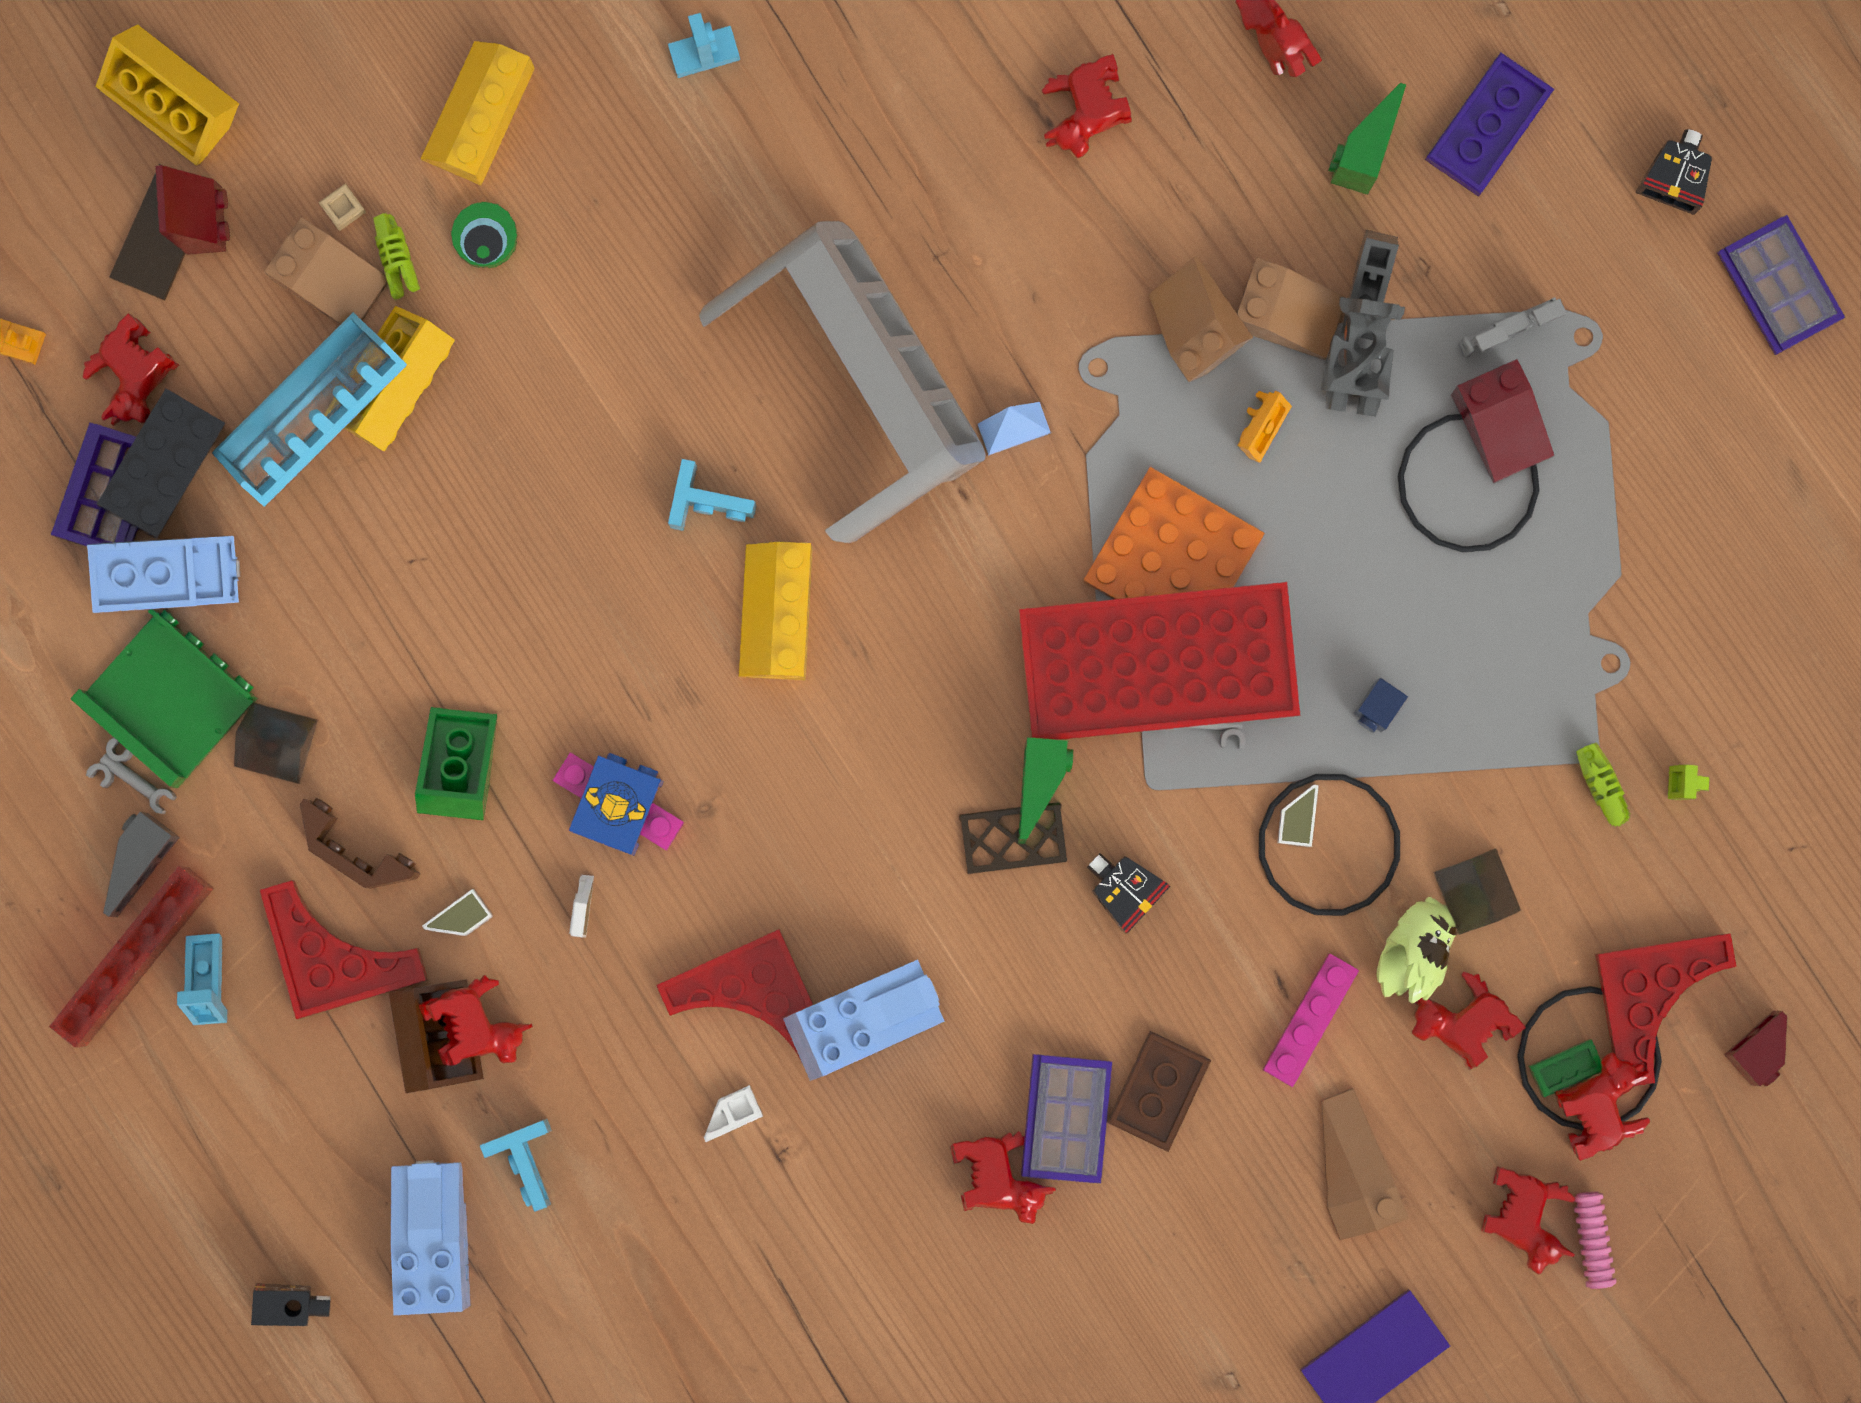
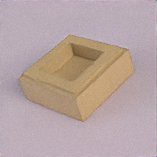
M346 184L318 202L339 231L366 213Z

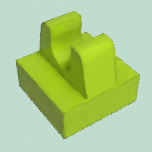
M1697 765L1669 766L1668 799H1696L1697 791H1709V777L1697 776Z

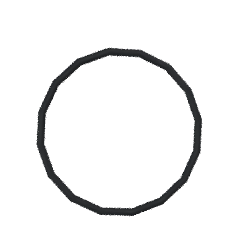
M1461 414L1447 415L1423 427L1405 449L1398 472L1401 504L1413 526L1436 545L1462 553L1491 550L1513 539L1532 517L1540 491L1537 464L1531 466L1533 493L1527 513L1511 533L1490 544L1460 546L1438 539L1418 522L1408 504L1404 474L1411 451L1427 432L1448 421L1463 420Z
M1314 774L1290 784L1270 803L1259 829V860L1269 884L1290 905L1313 915L1344 916L1369 906L1390 885L1400 861V830L1390 805L1370 785L1344 774ZM1316 780H1343L1366 790L1385 809L1394 831V859L1385 881L1366 900L1344 909H1315L1292 899L1274 880L1265 858V831L1275 807L1292 790Z
M1592 986L1562 991L1541 1004L1522 1032L1517 1056L1522 1085L1537 1109L1561 1126L1579 1130L1584 1129L1581 1123L1564 1120L1542 1105L1528 1083L1524 1053L1529 1031L1545 1009L1567 996L1584 993L1602 995L1601 988ZM1657 1035L1654 1052L1655 1083L1650 1084V1087L1634 1109L1620 1117L1621 1121H1627L1638 1114L1657 1087L1662 1063Z

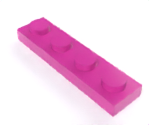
M570 752L552 781L582 798L594 767ZM652 803L640 835L667 851L685 822Z
M1328 953L1263 1067V1071L1291 1087L1294 1086L1359 972L1358 969Z

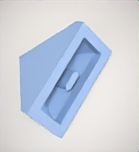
M1040 402L1010 406L977 424L988 456L1051 433Z

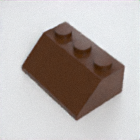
M467 979L389 993L405 1094L484 1079L480 1056L464 1058L460 1063L453 1066H447L442 1063L437 1050L450 1041L446 1037L448 1032L443 1028L447 1026L443 1021L446 1016L442 1015L441 1019L433 1021L432 1018L425 1021L418 1006L431 998H439L449 990L468 987Z

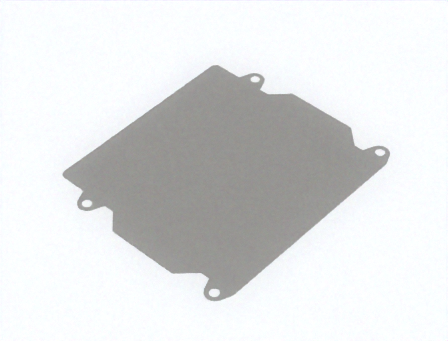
M1566 310V315L1542 326H1538L1536 321L1532 322L1533 326L1526 332L1481 352L1480 348L1476 347L1470 357L1466 358L1459 345V342L1464 337L1488 328L1520 312L1391 320L1386 329V347L1394 350L1389 399H1381L1376 417L1356 414L1359 395L1348 394L1345 412L1326 409L1327 390H1321L1328 355L1326 360L1255 336L1207 375L1188 382L1170 356L1163 334L1114 337L1090 348L1082 355L1078 370L1083 381L1093 388L1117 395L1119 402V416L1086 454L1093 563L1148 469L1152 467L1265 533L1234 587L1287 582L1301 716L1243 721L1242 732L1246 738V744L1243 749H1238L1239 740L1233 735L1227 738L1226 748H1221L1220 738L1225 732L1223 730L1183 727L1176 728L1171 732H1163L1162 730L1143 731L1144 772L1146 783L1153 790L1297 782L1314 774H1344L1352 778L1579 764L1577 750L1595 742L1599 745L1595 694L1622 681L1628 674L1631 662L1625 649L1614 642L1590 635L1588 613L1622 575L1609 422L1569 387L1568 367L1591 357L1601 346L1603 334L1595 321L1589 317ZM1338 323L1334 335L1340 336V340L1344 341V334L1341 333L1343 323ZM1582 327L1589 329L1593 334L1591 344L1585 347L1579 346L1574 341L1575 331ZM1360 337L1358 344L1360 348L1366 349L1372 344L1373 340ZM1344 349L1338 355V363L1341 366H1345ZM1095 358H1101L1107 363L1108 370L1102 377H1094L1089 372V363ZM1378 358L1371 362V371L1374 373L1379 372L1382 364ZM1518 359L1532 387L1554 452V457L1537 464L1540 491L1532 517L1513 539L1491 550L1462 553L1436 545L1413 526L1401 504L1398 472L1405 449L1423 427L1447 415L1460 414L1451 396L1457 385ZM1261 391L1268 394L1269 392L1274 393V391H1278L1292 407L1259 463L1249 459L1237 445L1240 442L1243 430L1249 426L1252 420L1251 416L1247 413L1248 407L1256 410L1260 409L1263 404L1255 396L1256 393ZM1463 420L1448 421L1427 432L1411 451L1404 474L1406 499L1418 522L1438 539L1460 546L1490 544L1511 533L1527 513L1533 493L1531 467L1493 483ZM1095 589L1096 601L1113 600ZM1606 654H1614L1620 659V668L1615 673H1607L1601 666V660ZM1382 678L1406 694L1408 698L1387 729L1382 732L1376 729L1373 733L1357 722L1359 717L1354 712L1374 682Z

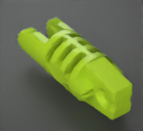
M382 213L374 217L377 234L375 237L376 246L379 249V256L384 267L392 298L397 300L404 296L400 274H402L405 286H407L409 291L415 292L420 290L402 228L397 226L396 220L391 214Z
M1597 742L1577 750L1576 753L1583 777L1596 805H1600L1609 824L1617 827L1629 821L1631 813H1629L1630 810H1628V805L1623 797L1625 793L1611 763Z

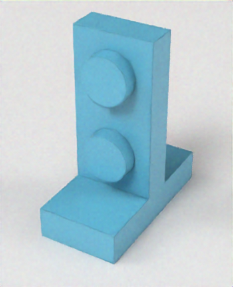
M701 13L688 16L693 37L668 44L678 78L740 60L731 26L713 31L710 22H703Z
M682 459L668 521L670 528L684 531L689 505L694 506L693 511L697 513L713 515V510L726 513V518L735 521L745 522L746 517L754 518L756 511L754 500L693 488L697 465L695 461Z
M219 933L186 936L184 991L177 992V1005L193 1025L227 1023V1009L221 1002L222 937Z
M548 1119L480 1145L484 1158L510 1148L512 1155L508 1156L511 1169L515 1175L520 1174L524 1187L520 1188L521 1195L526 1206L532 1205L534 1212L551 1205L527 1141L552 1131Z

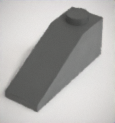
M1365 230L1349 298L1384 302L1399 247L1398 237ZM1346 315L1344 316V321L1341 329V333L1343 334L1345 332V326L1347 321ZM1365 333L1361 336V338L1373 340V336L1370 333Z
M139 812L138 815L133 814L122 826L124 832L118 840L103 912L108 917H118L180 838L149 813Z

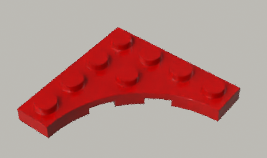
M294 880L260 890L296 1019L428 981L419 948L398 952H377L356 947L339 939L324 928L311 914L302 900Z
M780 929L656 985L670 1016L682 1011L703 1007H723L745 1012L771 1025L788 1041L799 1057L783 1018L812 1006L813 1002Z
M1731 933L1595 954L1612 1052L1620 1060H1627L1632 1065L1643 1063L1644 1067L1640 1071H1649L1650 1076L1638 1082L1635 1086L1655 1083L1654 1052L1657 1041L1655 1040L1663 1018L1667 1016L1671 1007L1679 999V996L1695 982L1724 969L1737 967Z

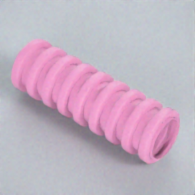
M1599 1192L1576 1194L1574 1202H1577V1207L1574 1208V1211L1579 1215L1576 1218V1223L1580 1224V1228L1577 1229L1578 1234H1582L1579 1243L1584 1247L1581 1250V1255H1585V1260L1582 1263L1583 1266L1587 1267V1270L1584 1271V1276L1588 1277L1589 1280L1586 1281V1287H1590V1289L1612 1287L1616 1284V1278H1612L1615 1269L1610 1266V1263L1613 1262V1257H1609V1252L1612 1250L1611 1246H1607L1610 1237L1605 1233V1231H1608V1225H1604V1220L1607 1217L1605 1214H1602V1210L1605 1209V1205L1601 1204L1600 1199H1603V1194Z

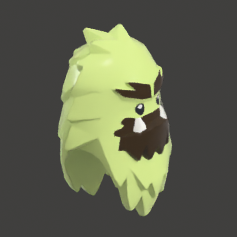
M1428 897L1425 899V902H1416L1399 919L1398 926L1386 940V946L1380 956L1377 967V982L1381 983V991L1384 997H1390L1394 993L1400 996L1409 989L1410 1003H1415L1422 997L1423 1000H1428L1436 988L1443 983L1448 966L1450 947L1458 933L1454 919L1446 905H1442L1432 897Z

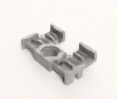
M1554 297L1551 300L1464 337L1459 342V345L1467 358L1475 351L1474 348L1479 347L1480 351L1483 352L1526 332L1533 326L1532 322L1536 321L1538 326H1542L1566 315L1567 312L1561 299L1556 300Z

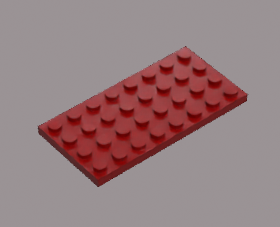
M1287 582L1019 609L1032 738L1062 740L1301 716Z

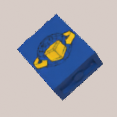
M608 753L607 758L598 755L569 831L635 856L639 843H637L658 787H662L664 781L656 778L658 771L639 765L638 770L625 766L627 759Z

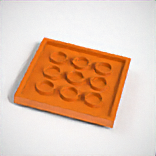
M1150 467L1083 582L1113 600L1231 588L1236 584L1265 533Z

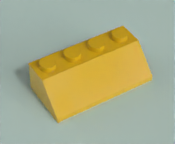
M138 24L112 37L95 86L196 166L201 164L229 130L239 106L237 101Z
M474 41L421 156V160L478 185H482L535 69L531 58L501 44Z
M397 306L393 308L377 335L407 366L344 427L350 433L382 451H385L388 445L395 440L398 429L405 418L413 412L416 401L423 390L430 385L433 374L440 363L448 357L450 348L455 341L427 319ZM371 343L359 363L367 362L376 370L388 357ZM355 368L350 377L360 386L365 379ZM344 385V388H345L350 394H352V392ZM337 399L325 415L326 417L341 405Z
M768 542L746 545L739 677L789 680L806 679L812 565L811 543Z

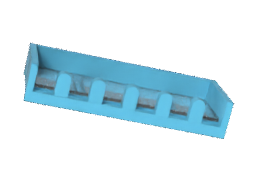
M353 312L212 454L232 477L265 507L407 364Z

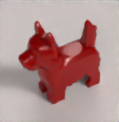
M1235 0L1245 29L1256 30L1259 46L1269 62L1274 75L1284 73L1283 61L1288 67L1290 77H1297L1304 73L1306 70L1302 63L1304 60L1302 53L1311 67L1322 61L1301 24L1296 19L1288 18L1275 0Z
M1114 54L1101 57L1093 63H1083L1076 67L1069 75H1057V79H1048V84L1042 89V93L1070 92L1076 111L1075 114L1064 119L1054 129L1044 134L1045 139H1050L1046 143V147L1058 145L1061 150H1070L1076 158H1081L1089 150L1088 142L1091 136L1106 131L1118 124L1132 122L1127 97L1112 99L1113 94L1109 92V86H1105L1107 80L1119 81L1118 67Z
M129 313L118 322L117 328L105 336L104 341L101 342L99 352L91 355V360L84 362L83 378L86 380L107 366L120 379V386L101 417L103 421L112 417V426L121 420L124 422L136 420L140 423H145L150 415V409L146 405L147 397L162 382L169 371L175 370L179 366L170 354H165L159 347L149 352L143 350L138 345L139 338L141 336L147 337L151 332L140 320L134 318Z
M1463 972L1461 976L1471 989L1474 999L1460 1012L1452 1013L1443 1005L1429 998L1428 1000H1423L1422 997L1415 1002L1418 1006L1414 1013L1417 1022L1412 1030V1034L1422 1041H1426L1431 1037L1439 1038L1465 1061V1066L1471 1070L1488 1058L1482 1043H1486L1487 1038L1493 1036L1491 1032L1497 1029L1501 1030L1502 1038L1506 1042L1510 1038H1514L1526 1027L1516 1015L1510 1013L1504 1000L1489 993L1486 981L1481 982L1479 974L1472 975Z
M483 975L480 980L474 979L468 987L449 990L439 998H431L418 1005L425 1021L431 1018L433 1021L441 1019L442 1015L446 1016L443 1021L447 1026L443 1028L448 1032L446 1037L450 1041L437 1050L444 1065L453 1066L460 1063L464 1058L484 1056L490 1053H494L502 1063H512L517 1060L516 1050L523 1042V1032L533 1027V1025L509 1022L490 1024L479 999L485 992L499 985V980L488 979L486 975Z
M1611 1052L1602 1058V1071L1598 1076L1581 1082L1568 1090L1554 1092L1558 1106L1563 1108L1565 1116L1577 1115L1578 1120L1582 1121L1581 1124L1584 1129L1581 1134H1567L1571 1149L1579 1161L1593 1157L1597 1152L1612 1150L1624 1138H1634L1635 1134L1644 1133L1643 1129L1650 1123V1119L1646 1117L1632 1121H1621L1616 1104L1620 1096L1629 1092L1638 1082L1650 1076L1649 1071H1640L1644 1067L1643 1063L1632 1065L1627 1060H1620L1615 1053Z
M1020 1131L1013 1136L1009 1132L1001 1138L984 1137L975 1142L963 1141L950 1146L953 1164L960 1163L964 1158L974 1163L971 1166L973 1170L971 1174L973 1181L971 1184L974 1189L961 1195L963 1211L972 1210L974 1207L1012 1209L1016 1212L1019 1221L1029 1224L1035 1223L1037 1211L1044 1206L1046 1195L1053 1194L1056 1188L1042 1186L1030 1181H1016L1013 1179L1007 1152L1024 1146L1025 1136H1022Z
M1497 1166L1493 1184L1499 1186L1506 1184L1511 1193L1507 1194V1201L1503 1200L1502 1202L1503 1208H1500L1501 1215H1484L1481 1231L1489 1234L1495 1233L1516 1248L1525 1251L1528 1257V1268L1538 1275L1548 1265L1558 1263L1563 1255L1574 1257L1575 1254L1564 1247L1556 1236L1540 1227L1547 1199L1575 1201L1574 1196L1568 1192V1186L1559 1187L1558 1182L1545 1183L1532 1175L1517 1174L1514 1170Z

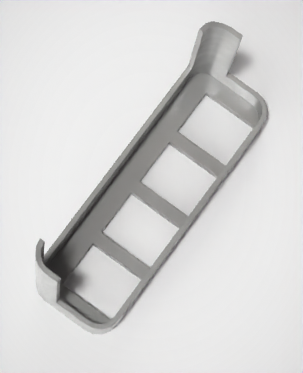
M822 221L814 224L707 303L701 310L699 318L703 327L707 326L776 274L787 268L909 472L825 530L833 541L852 543L939 484L956 480L984 461L986 454L979 438L858 237L843 222Z

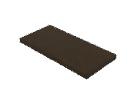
M155 173L109 278L165 301L186 253L159 232Z

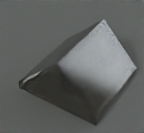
M252 702L236 730L234 767L300 784L318 720Z
M1496 848L1433 872L1446 906L1454 919L1458 935L1498 922L1521 911Z

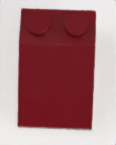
M163 165L155 166L159 232L187 255L226 252V241L230 240L229 225L227 221H224V209L228 208L226 190L222 189V186L212 178Z
M1518 359L1456 386L1451 396L1459 413L1462 415L1463 421L1493 483L1554 457L1532 387Z

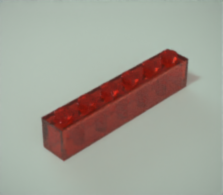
M178 866L49 1027L73 1047H86L214 887L189 867Z

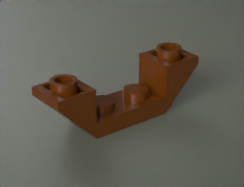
M315 798L313 802L303 799L300 803L308 850L362 887L372 889L416 880L419 877L420 873L413 869L416 863L401 853L397 857L387 854L375 873H370L373 867L358 857L352 861L343 855L346 849L331 839H328L326 843L323 841L338 819L330 814L333 808L318 798Z

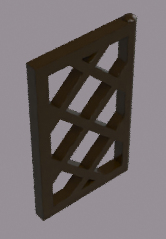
M1049 803L1044 810H1054L1055 822L1049 830L1037 822L1035 827L1045 835L1033 850L1026 844L1018 843L1019 828L1012 834L998 823L1002 816L1020 815L1021 807L960 814L959 820L962 825L967 873L974 874L1067 862L1061 803ZM984 818L991 824L978 839L969 832L968 820ZM994 826L1010 838L999 854L983 843V840ZM1055 829H1056V832H1057V837L1052 834V832H1053ZM1048 838L1058 844L1059 856L1043 858L1037 852ZM970 839L975 842L972 848ZM1013 842L1029 853L1026 860L1008 862L1002 856ZM979 846L995 858L990 865L973 866L972 855Z

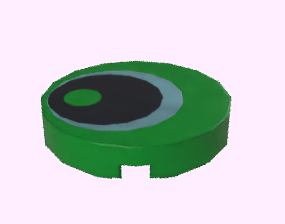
M480 202L471 204L459 213L454 220L451 236L453 246L462 260L473 267L493 268L506 262L516 249L518 232L517 226L508 211L498 204Z

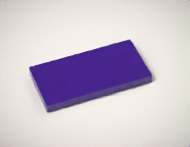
M1500 52L1425 160L1479 197L1552 94L1554 88Z
M1408 1289L1301 1368L1300 1371L1324 1403H1375L1448 1349L1450 1344Z

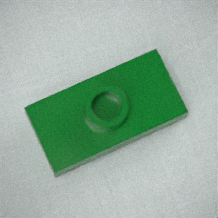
M1592 1039L1583 1041L1528 1066L1540 1094L1544 1098L1602 1071L1601 1059Z

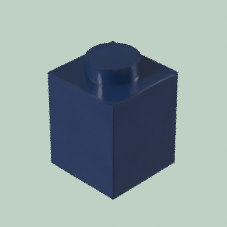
M1382 678L1377 679L1354 712L1359 717L1357 722L1373 733L1376 729L1380 732L1386 730L1408 696Z

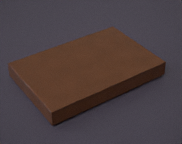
M1149 1031L1107 1123L1169 1152L1211 1060Z

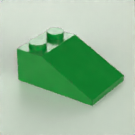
M1399 83L1349 134L1344 145L1338 143L1328 171L1333 173L1331 184L1363 194H1369L1378 178L1406 84Z
M430 708L415 790L417 813L484 820L491 776L497 714Z
M1027 737L1024 751L1018 843L1025 844L1066 772H1071L1074 750L1067 749L1068 740Z

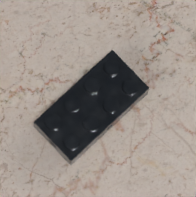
M165 388L97 502V506L157 540L218 438L225 422Z

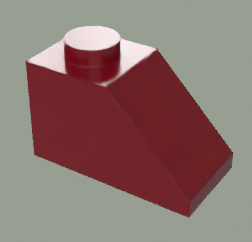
M1772 1011L1724 1054L1750 1085L1760 1087L1763 1084L1766 1087L1780 1076L1778 1070L1785 1065L1787 1015L1783 1011Z

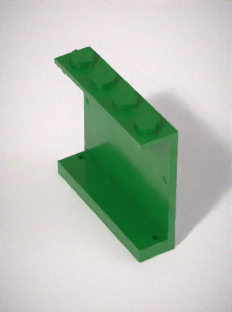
M150 609L148 612L153 617L87 691L78 689L70 699L168 786L179 788L258 698L250 692L254 688L251 683L241 675L234 678L226 671L229 667L227 662L216 653L209 656L201 649L204 643L190 631L185 635L176 626L180 622L165 609L162 613Z

